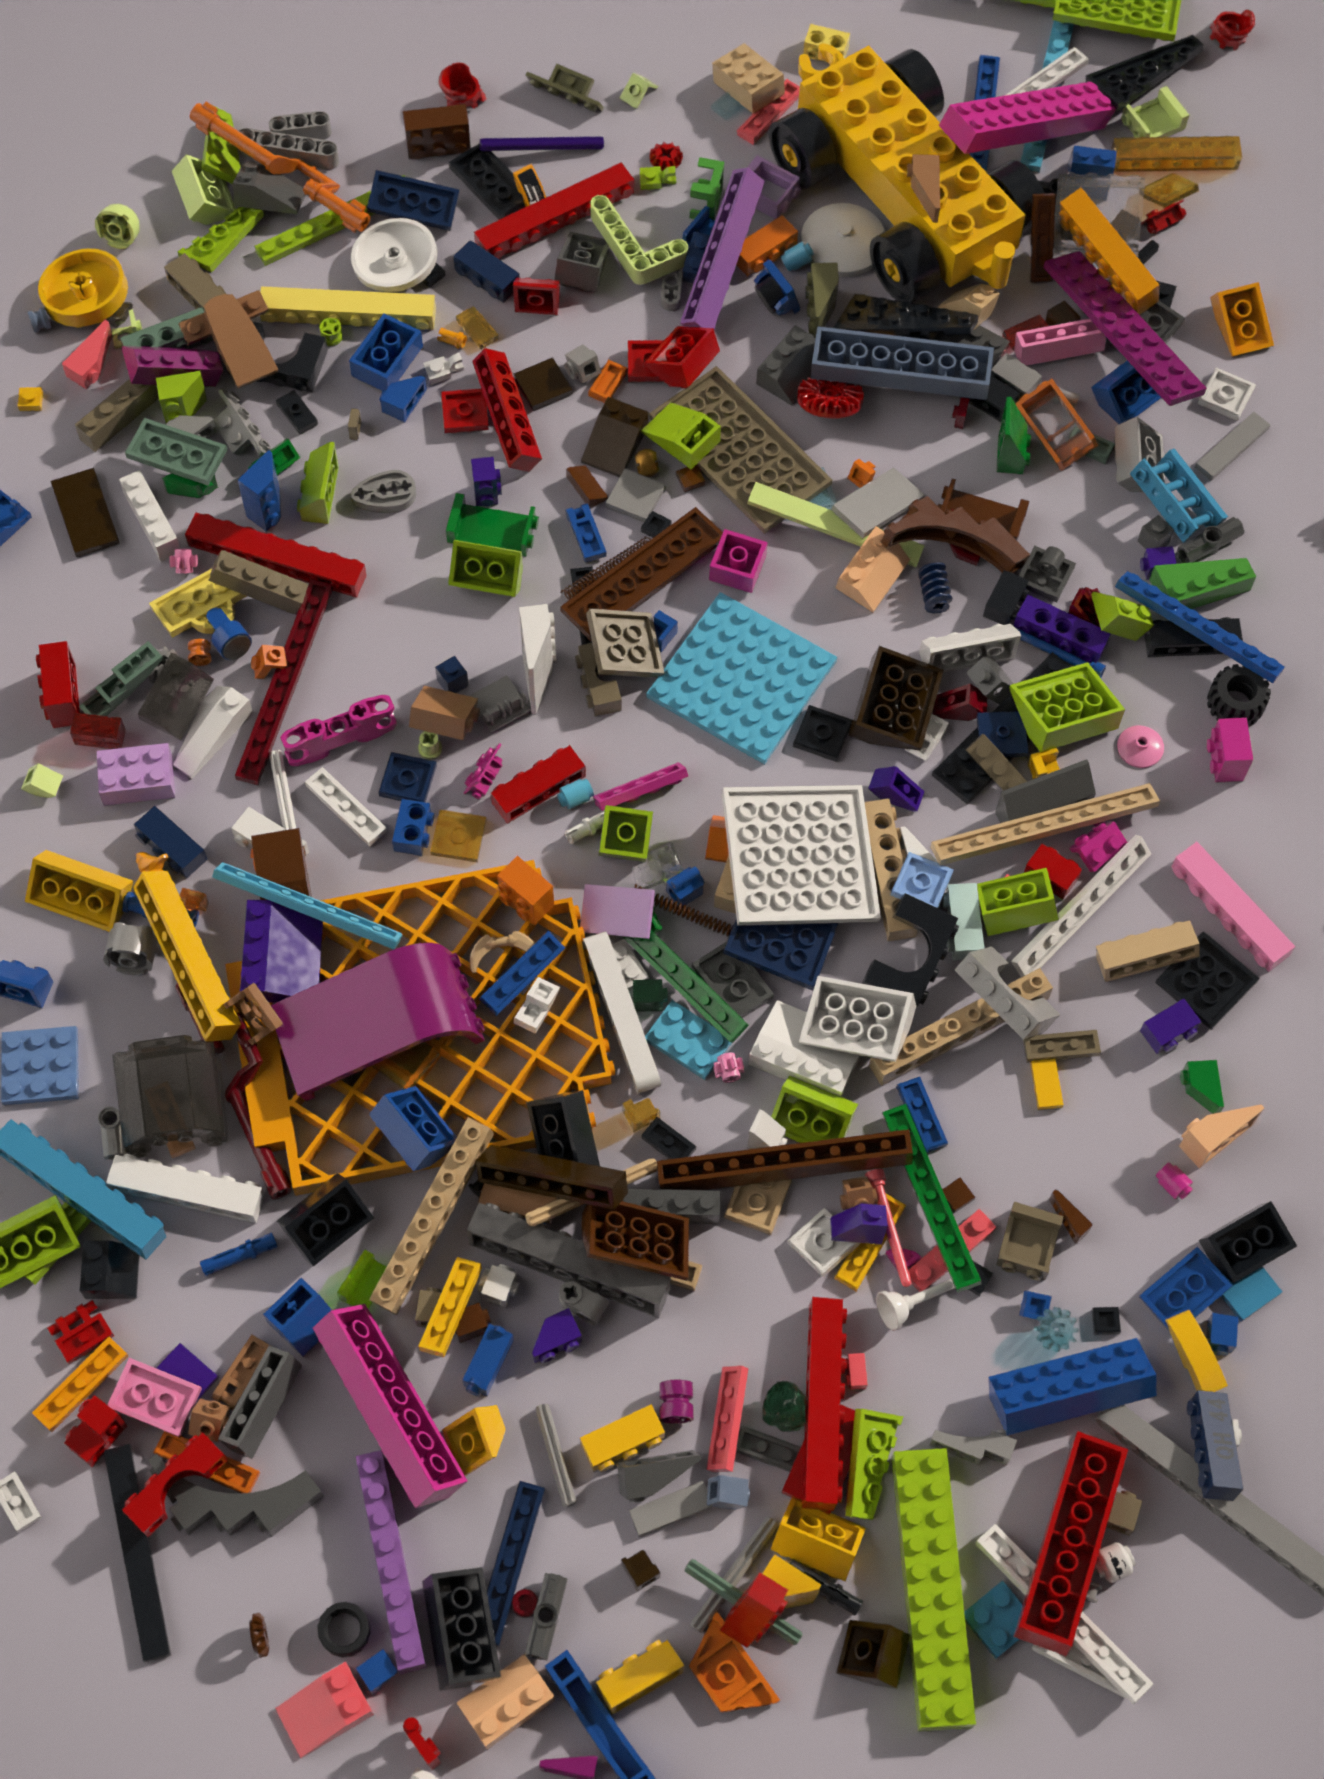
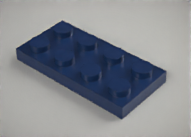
M376 170L367 212L391 218L411 219L425 226L451 231L459 189Z

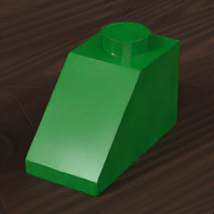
M172 473L162 478L166 492L173 495L201 498L204 495L211 494L218 488L215 475L209 486Z
M1217 1060L1187 1061L1183 1070L1180 1071V1081L1182 1085H1185L1186 1094L1212 1114L1220 1113L1224 1108Z

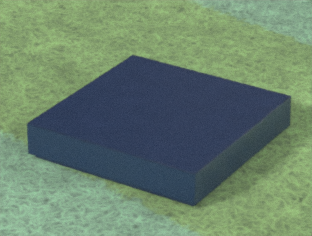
M391 752L378 792L379 796L398 801L406 799L426 803L437 768V762Z

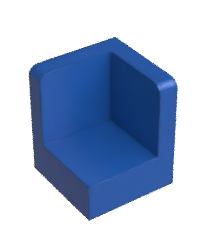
M658 610L654 615L653 623L659 650L662 652L677 634L678 621Z
M384 1649L356 1668L372 1695L382 1689L381 1685L398 1673Z

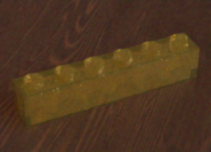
M1239 136L1114 138L1111 150L1117 151L1114 172L1238 170L1242 159Z

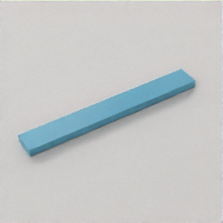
M224 862L214 869L212 878L393 950L399 944L403 935L398 931Z

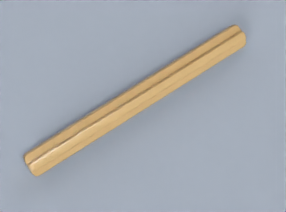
M648 1159L623 1170L626 1171L627 1185L657 1172V1161L655 1159ZM558 1199L527 1213L525 1218L529 1226H536L579 1207L583 1203Z

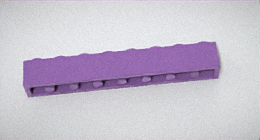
M748 167L733 170L680 321L682 326L715 329L716 321L722 309L726 292L729 289L736 263L742 251V246L749 231V226L765 182Z
M382 1450L358 1455L355 1457L397 1669L400 1675L426 1669L427 1665L385 1458Z

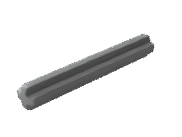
M542 1404L536 1407V1414L562 1506L568 1507L576 1503L575 1495L550 1407L548 1404Z

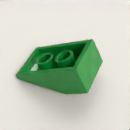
M1012 397L1006 398L998 433L996 472L1023 475L1025 466H1029L1030 453L1026 452L1027 447H1030L1031 434H1027L1028 425Z

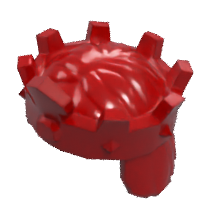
M1247 9L1241 15L1231 11L1220 13L1209 27L1212 29L1210 39H1216L1220 43L1219 48L1223 50L1226 46L1233 47V51L1238 50L1241 43L1245 44L1246 37H1248V34L1255 26L1256 19L1254 13Z
M456 62L448 65V67L441 71L438 84L445 94L447 106L466 104V107L472 106L474 109L477 107L478 99L480 102L487 100L485 93L480 88L478 79L471 74L468 65L463 62Z

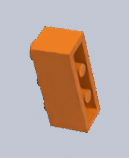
M781 215L745 238L742 251L736 263L737 267L747 277L754 272H759L764 267L763 263L767 260L774 262L785 251L797 245L798 230Z

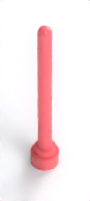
M874 1169L865 1173L864 1176H867L872 1189L876 1190L878 1205H886L888 1223L886 1233L901 1284L904 1287H909L911 1285V1278L884 1190L886 1181L884 1169Z

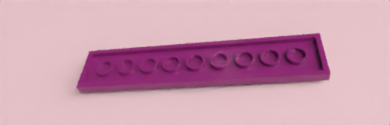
M1080 250L1045 261L1043 268L1169 407L1205 395L1207 389L1205 385L1132 306L1111 287L1107 279L1105 280L1099 274L1095 266L1088 261Z

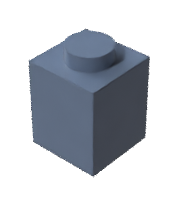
M718 1475L708 1479L707 1506L730 1510L747 1507L750 1499L749 1480L725 1475Z

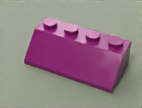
M122 346L131 384L157 385L156 378L200 371L204 386L216 387L223 372L218 352L208 349Z

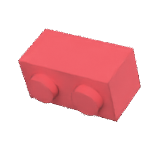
M848 1354L845 1369H848L849 1375H846V1384L850 1385V1390L866 1389L865 1354Z

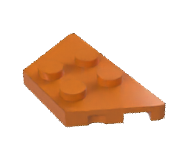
M717 1612L689 1664V1669L720 1713L773 1705L780 1702L779 1697L742 1645L720 1631L724 1620Z

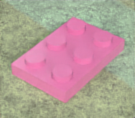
M129 1358L107 1405L114 1411L180 1437L202 1387Z

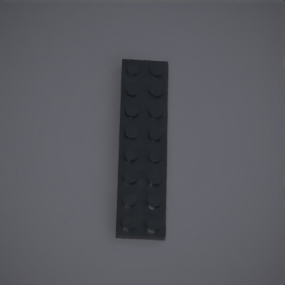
M1052 652L1025 680L1071 666ZM1013 696L1005 699L993 712H1018ZM978 727L932 772V776L967 805L992 780L965 750L978 738ZM1027 734V744H1028V743L1031 741V739L1028 737V734ZM1006 757V758H1007V760L1010 762L1014 757Z

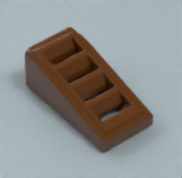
M1055 1189L1049 1201L1056 1213L1064 1216L1062 1223L1073 1242L1077 1244L1089 1233L1093 1225L1062 1193Z

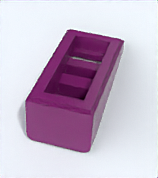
M598 1756L540 1760L539 1769L543 1772L576 1779H594Z

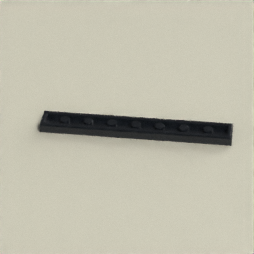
M130 1444L104 1450V1456L143 1662H148L170 1656L171 1650L149 1537L122 1511L127 1499L135 1493H140L132 1448Z

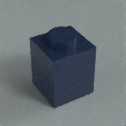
M455 655L435 666L437 681L445 691L457 693L469 686L467 671Z

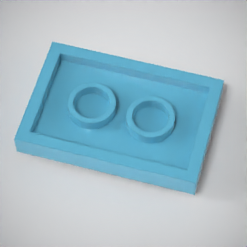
M674 1000L669 1003L645 1035L647 1043L704 1080L714 1069L713 1063L718 1062L717 1057L724 1054L732 1044L714 1026Z

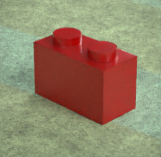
M1044 844L1040 845L1026 864L1024 870L1025 873L1047 868L1053 894L1064 900L1078 881L1082 872V868L1075 861L1067 860L1056 849L1050 846L1047 847Z

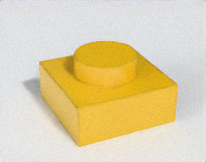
M19 387V411H42V387Z

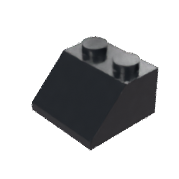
M84 1240L79 1291L85 1299H137L140 1255L123 1243L110 1240Z

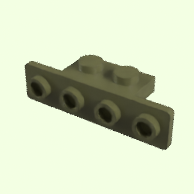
M557 63L549 80L528 71L525 74L530 81L529 84L536 88L545 87L549 93L555 96H559V94L566 96L565 99L574 104L580 102L584 104L586 109L593 112L596 109L602 112L604 109L600 102L588 97L595 82L593 78Z

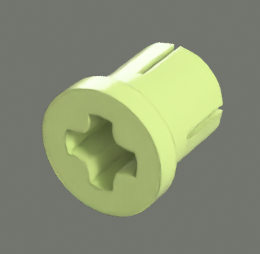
M424 731L419 737V754L427 760L436 759L442 752L441 742L438 740L437 734Z

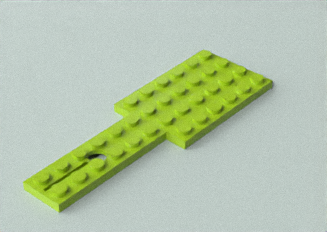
M1012 0L1023 4L1029 3L1042 7L1054 8L1052 20L1060 23L1077 24L1082 27L1088 26L1099 28L1100 30H1111L1122 34H1133L1144 38L1150 37L1172 42L1175 40L1181 0Z

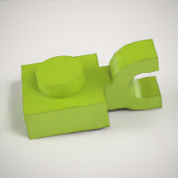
M660 166L639 168L641 190L662 189L663 183L676 184L675 166L667 167L663 171H661Z

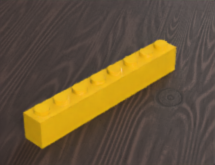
M168 871L142 872L133 889L205 1042L231 1040L241 1025L239 1017L236 1015L233 1006L226 1009L223 1005L229 1000V997L202 944V940L193 925L184 902L179 896L175 883L172 881Z

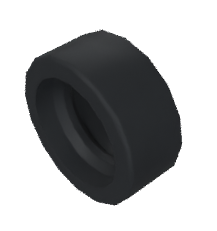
M349 1602L335 1603L328 1607L320 1616L317 1626L318 1638L323 1647L332 1655L342 1658L353 1656L362 1651L368 1643L371 1633L370 1622L364 1611L356 1604ZM339 1614H351L357 1618L360 1624L359 1636L350 1645H336L328 1635L329 1624Z

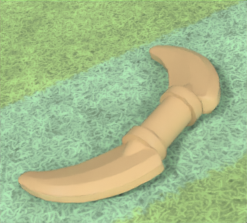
M513 931L508 936L498 938L485 935L478 940L470 955L471 971L476 973L479 962L492 949L515 946L527 952L535 943L527 935L519 931Z

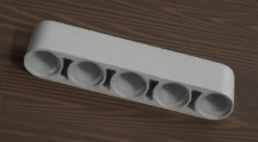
M251 128L238 130L274 155L301 159L311 166L327 170L335 169L339 165L337 145L332 141ZM239 150V153L242 156L250 157L241 150Z

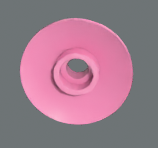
M1137 725L1129 727L1121 733L1117 742V750L1120 757L1127 764L1136 768H1148L1158 763L1162 758L1164 743L1155 730ZM1138 741H1142L1146 745H1141Z

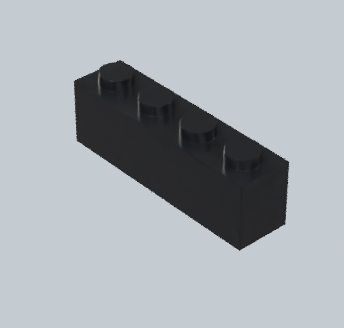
M1206 618L1217 623L1219 627L1227 632L1235 634L1243 641L1239 618ZM1154 620V626L1144 634L1147 657L1223 654L1171 621Z

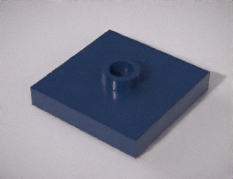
M1019 712L977 713L978 737L985 734L1005 757L1028 756L1026 729Z

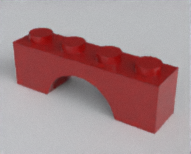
M203 1432L199 1436L195 1435L185 1444L186 1449L179 1455H173L166 1462V1468L159 1475H152L146 1481V1487L139 1494L135 1493L130 1496L125 1502V1507L122 1511L147 1537L154 1533L168 1519L165 1510V1499L169 1489L175 1482L187 1476H201L209 1479L228 1461L220 1449Z

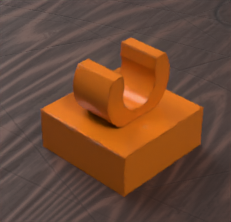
M857 459L853 462L847 479L861 488L873 480L876 466L870 461L864 463L862 460Z

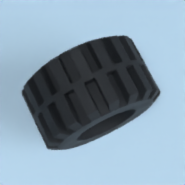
M1233 664L1232 668L1229 666L1224 667L1223 671L1220 670L1217 673L1207 695V706L1211 708V715H1216L1217 721L1218 719L1247 718L1248 727L1250 723L1255 724L1262 717L1270 699L1271 689L1268 688L1270 685L1268 680H1263V677L1245 666L1239 667L1238 664ZM1239 691L1245 694L1249 701H1237L1228 692Z

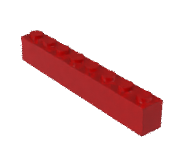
M620 162L474 231L475 243L500 259L512 251H517L531 242H536L550 233H555L567 225L574 224L577 220L590 216V203L595 196L603 195L612 204L630 197L634 194L635 179L623 163Z
M195 512L185 533L189 547L219 555L221 550H224L306 583H309L310 579L332 584L333 591L357 598L367 576L365 564L357 559H347L334 552H324L314 546L308 547L291 539L279 538L272 533H262L249 526H239L229 520L223 521L214 518L210 514Z
M812 1297L809 1303L802 1487L803 1509L834 1511L837 1503L842 1501V1487L838 1486V1476L841 1477L843 1472V1461L839 1460V1450H843L844 1435L839 1434L840 1425L844 1423V1409H840V1399H844L845 1383H841V1374L845 1373L846 1359L841 1358L842 1349L846 1347V1333H842V1324H846L847 1309L843 1308V1299Z

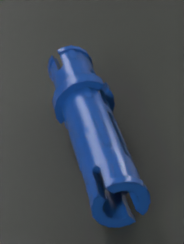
M270 1232L254 1240H245V1243L201 1260L200 1265L206 1277L250 1258L252 1260L256 1259L257 1255L278 1248L273 1233Z

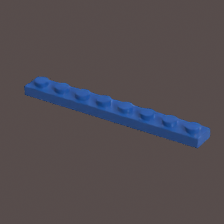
M1127 571L1117 581L1115 588L1269 682L1274 683L1283 672L1285 666L1281 665L1276 659L1268 657L1255 646L1240 640L1238 636L1222 629L1217 623L1207 620L1199 615L1197 611L1181 604L1176 598L1161 592L1158 587L1143 581L1138 575Z

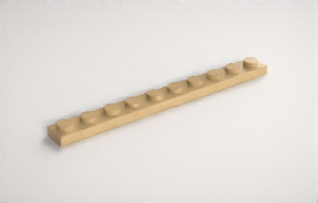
M1148 783L932 841L931 849L941 866L1159 806L1160 800L1151 784Z

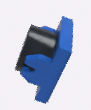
M767 260L763 263L765 270L754 279L756 293L772 314L777 312L780 316L790 310L796 314L800 311V305L793 287L771 260Z

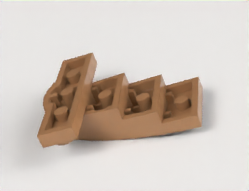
M260 290L238 299L233 294L215 296L204 305V313L179 323V328L188 345L213 336L218 352L221 354L237 389L278 372V368L267 346L251 319L269 311Z

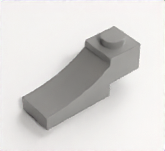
M935 1430L929 1445L937 1449L947 1448V1453L979 1465L983 1456L1007 1465L1017 1440L1013 1439L1012 1435L1007 1436L1003 1430H997V1432L992 1430L990 1435L982 1437H962Z

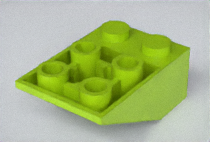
M671 402L641 430V433L690 469L721 441V426L704 413Z

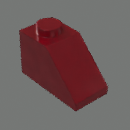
M969 683L937 694L933 715L942 719L970 721L977 718V713L987 712L988 698L982 694L979 688Z

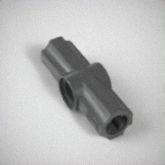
M1232 517L1217 526L1205 528L1202 534L1178 546L1179 558L1183 563H1191L1205 555L1215 554L1220 547L1244 534L1242 522L1238 518Z
M545 1573L524 1655L538 1660H548L568 1578L553 1573ZM544 1610H549L554 1614L553 1620L549 1623H543L539 1620V1614Z

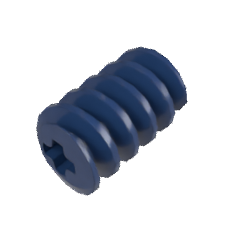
M941 562L926 564L920 567L918 573L925 610L932 614L946 612L950 608L949 603L953 600V597L950 595L951 589L948 587L949 580L946 579L948 576L945 571L946 565Z

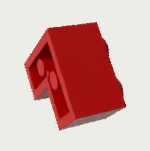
M95 1395L91 1399L85 1400L79 1407L77 1417L81 1423L78 1427L74 1426L69 1430L64 1442L68 1449L92 1468L103 1456L104 1450L109 1449L127 1427L120 1415Z

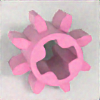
M189 548L175 549V555L169 556L170 567H175L176 573H192L193 567L198 566V555H192V549Z
M724 1053L717 1057L718 1062L713 1063L716 1078L722 1077L724 1083L737 1081L741 1078L740 1073H744L742 1057L736 1058L735 1053Z

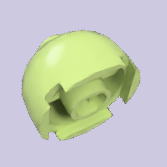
M110 204L101 210L96 217L95 229L101 239L104 237L109 241L108 245L117 249H125L135 241L140 231L139 219L128 206Z

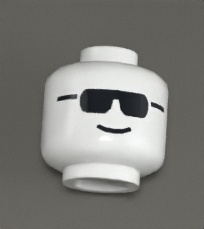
M1115 1542L1099 1550L1095 1570L1100 1578L1105 1576L1107 1581L1114 1583L1130 1576L1136 1563L1128 1546H1122V1544Z

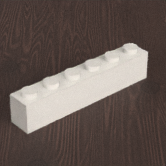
M131 1154L115 1155L106 1181L109 1189L112 1191L117 1189L122 1194L257 1223L265 1197L262 1187L252 1181L240 1183L229 1176L213 1177L210 1173L203 1170H197L195 1173L187 1171L185 1167L180 1165L168 1167L153 1159H148L147 1162L141 1161Z

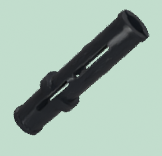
M795 1559L790 1561V1565L821 1584L818 1594L827 1598L828 1603L831 1605L835 1603L854 1616L858 1613L863 1603L862 1599L845 1591L841 1584L835 1585L798 1563Z

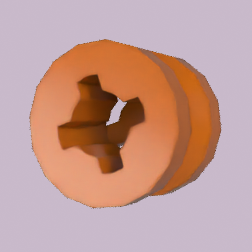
M199 638L188 642V650L190 651L188 661L190 664L205 666L211 663L212 657L209 653L211 650L210 641Z

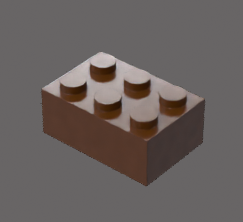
M466 104L403 111L409 159L462 154L471 149Z

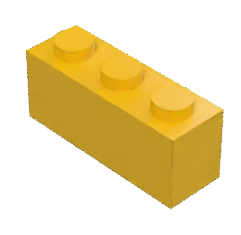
M652 1404L580 1437V1444L593 1472L596 1470L604 1472L615 1465V1461L622 1458L624 1461H627L639 1454L638 1451L645 1447L653 1449L662 1444V1439L665 1438V1431Z

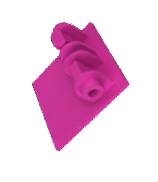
M499 743L494 748L490 747L485 754L483 753L475 764L478 766L474 773H470L464 783L467 785L463 792L464 794L470 790L476 799L485 797L493 783L492 780L496 778V775L502 768L503 760L495 756L502 744Z

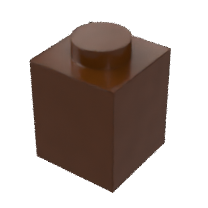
M480 1303L465 1308L455 1331L459 1343L484 1335L488 1324H491L487 1309L482 1310Z

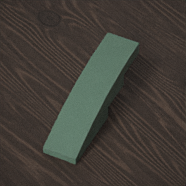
M147 641L112 668L113 674L95 687L97 692L83 702L79 708L94 725L98 724L139 687L162 661L163 657Z

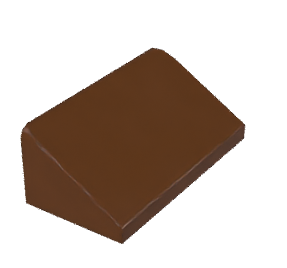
M585 465L566 468L567 479L590 509L608 499L607 494Z

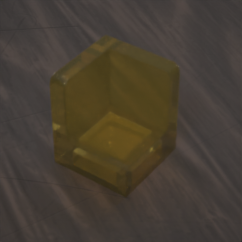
M649 1098L636 1104L633 1103L632 1099L622 1103V1112L633 1133L650 1125L656 1117L660 1118V1110L653 1106Z

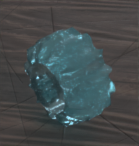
M1053 1307L1052 1311L1049 1309L1044 1310V1317H1036L1040 1322V1326L1033 1328L1035 1331L1040 1332L1036 1339L1043 1342V1348H1051L1052 1351L1059 1352L1061 1348L1069 1349V1341L1076 1342L1073 1333L1079 1332V1329L1073 1327V1325L1078 1320L1070 1317L1071 1312L1064 1309L1062 1311L1059 1307Z

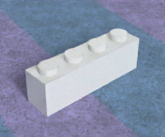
M139 470L120 478L123 493L160 562L168 559L171 555H175L174 550L180 549L177 537L141 471Z

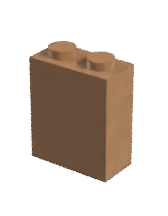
M424 686L411 706L409 727L463 740L467 732L471 733L474 721H478L480 715V708H477L478 698Z

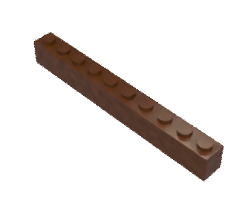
M908 1129L657 1161L660 1189L711 1190L913 1164V1151Z

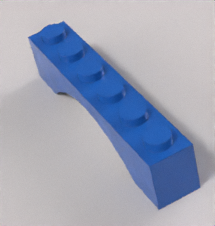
M565 1650L546 1664L545 1671L619 1779H656L615 1723L569 1651Z

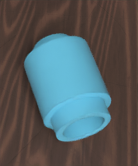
M802 241L785 251L781 259L789 272L791 270L796 271L813 260L812 255H814V252L809 243L804 244Z
M578 779L559 788L560 793L557 794L561 806H566L569 810L589 801L590 797L594 796L593 789L587 779Z

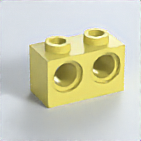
M810 24L804 41L803 54L808 55L810 59L819 60V45L825 43L835 47L845 58L849 48L850 33Z

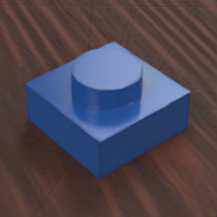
M1024 1290L1019 1315L1047 1322L1052 1296Z

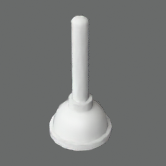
M949 1279L911 1296H902L897 1292L881 1291L876 1295V1304L885 1325L890 1330L896 1331L907 1320L909 1311L915 1305L950 1291L955 1287L952 1280Z

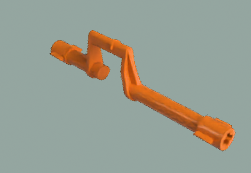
M207 101L203 105L197 103L192 108L189 118L196 123L197 129L206 135L214 132L265 166L266 170L272 174H285L299 170L311 178L304 185L303 192L305 195H309L312 201H318L339 215L343 221V226L355 233L356 230L362 232L366 229L371 219V216L364 212L366 206L355 199L351 203H347L333 194L339 190L340 185L318 171L317 167L311 166L301 159L274 155L221 120L217 114L218 109Z

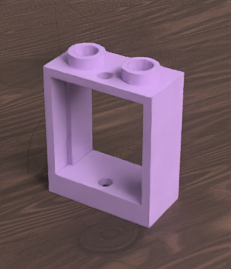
M757 155L748 168L759 177H763L784 188L786 191L777 202L760 195L755 209L777 219L781 213L784 214L787 211L792 199L798 197L801 191L799 187L800 177Z

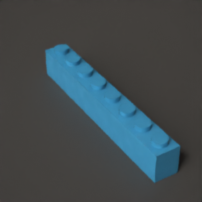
M12 1119L0 1130V1156L51 1193L57 1195L58 1198L86 1216L142 1258L147 1260L165 1240L164 1224L157 1217L152 1216L150 1218L145 1214L144 1209L135 1202L130 1204L126 1201L125 1196L119 1190L114 1189L112 1191L106 1187L107 1184L99 1176L95 1175L92 1177L89 1175L87 1169L79 1162L72 1163L68 1160L69 1157L60 1149L55 1151L44 1137L40 1135L38 1137L31 1134L32 1131L22 1122L17 1124Z

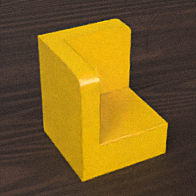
M1057 748L1030 755L1028 768L1033 779L1059 770L1056 761L1059 753Z

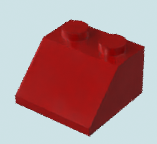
M531 278L515 279L513 282L515 312L558 315L560 281Z

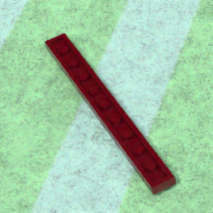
M310 579L303 604L298 610L284 647L287 665L284 669L276 668L235 773L236 780L259 785L269 759V753L274 746L332 594V584Z

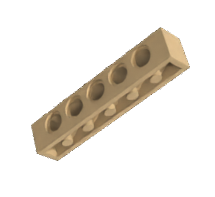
M889 799L864 802L877 894L887 941L915 938L917 929L892 918L900 899L891 896L890 889L893 888L906 859L905 850L900 849L899 844L901 842L900 828L895 827L894 821L897 820L896 809L891 807ZM882 824L886 826V828L880 829L876 825ZM886 845L889 846L891 849L884 850L881 848V846ZM886 867H893L896 871L890 872L886 870Z

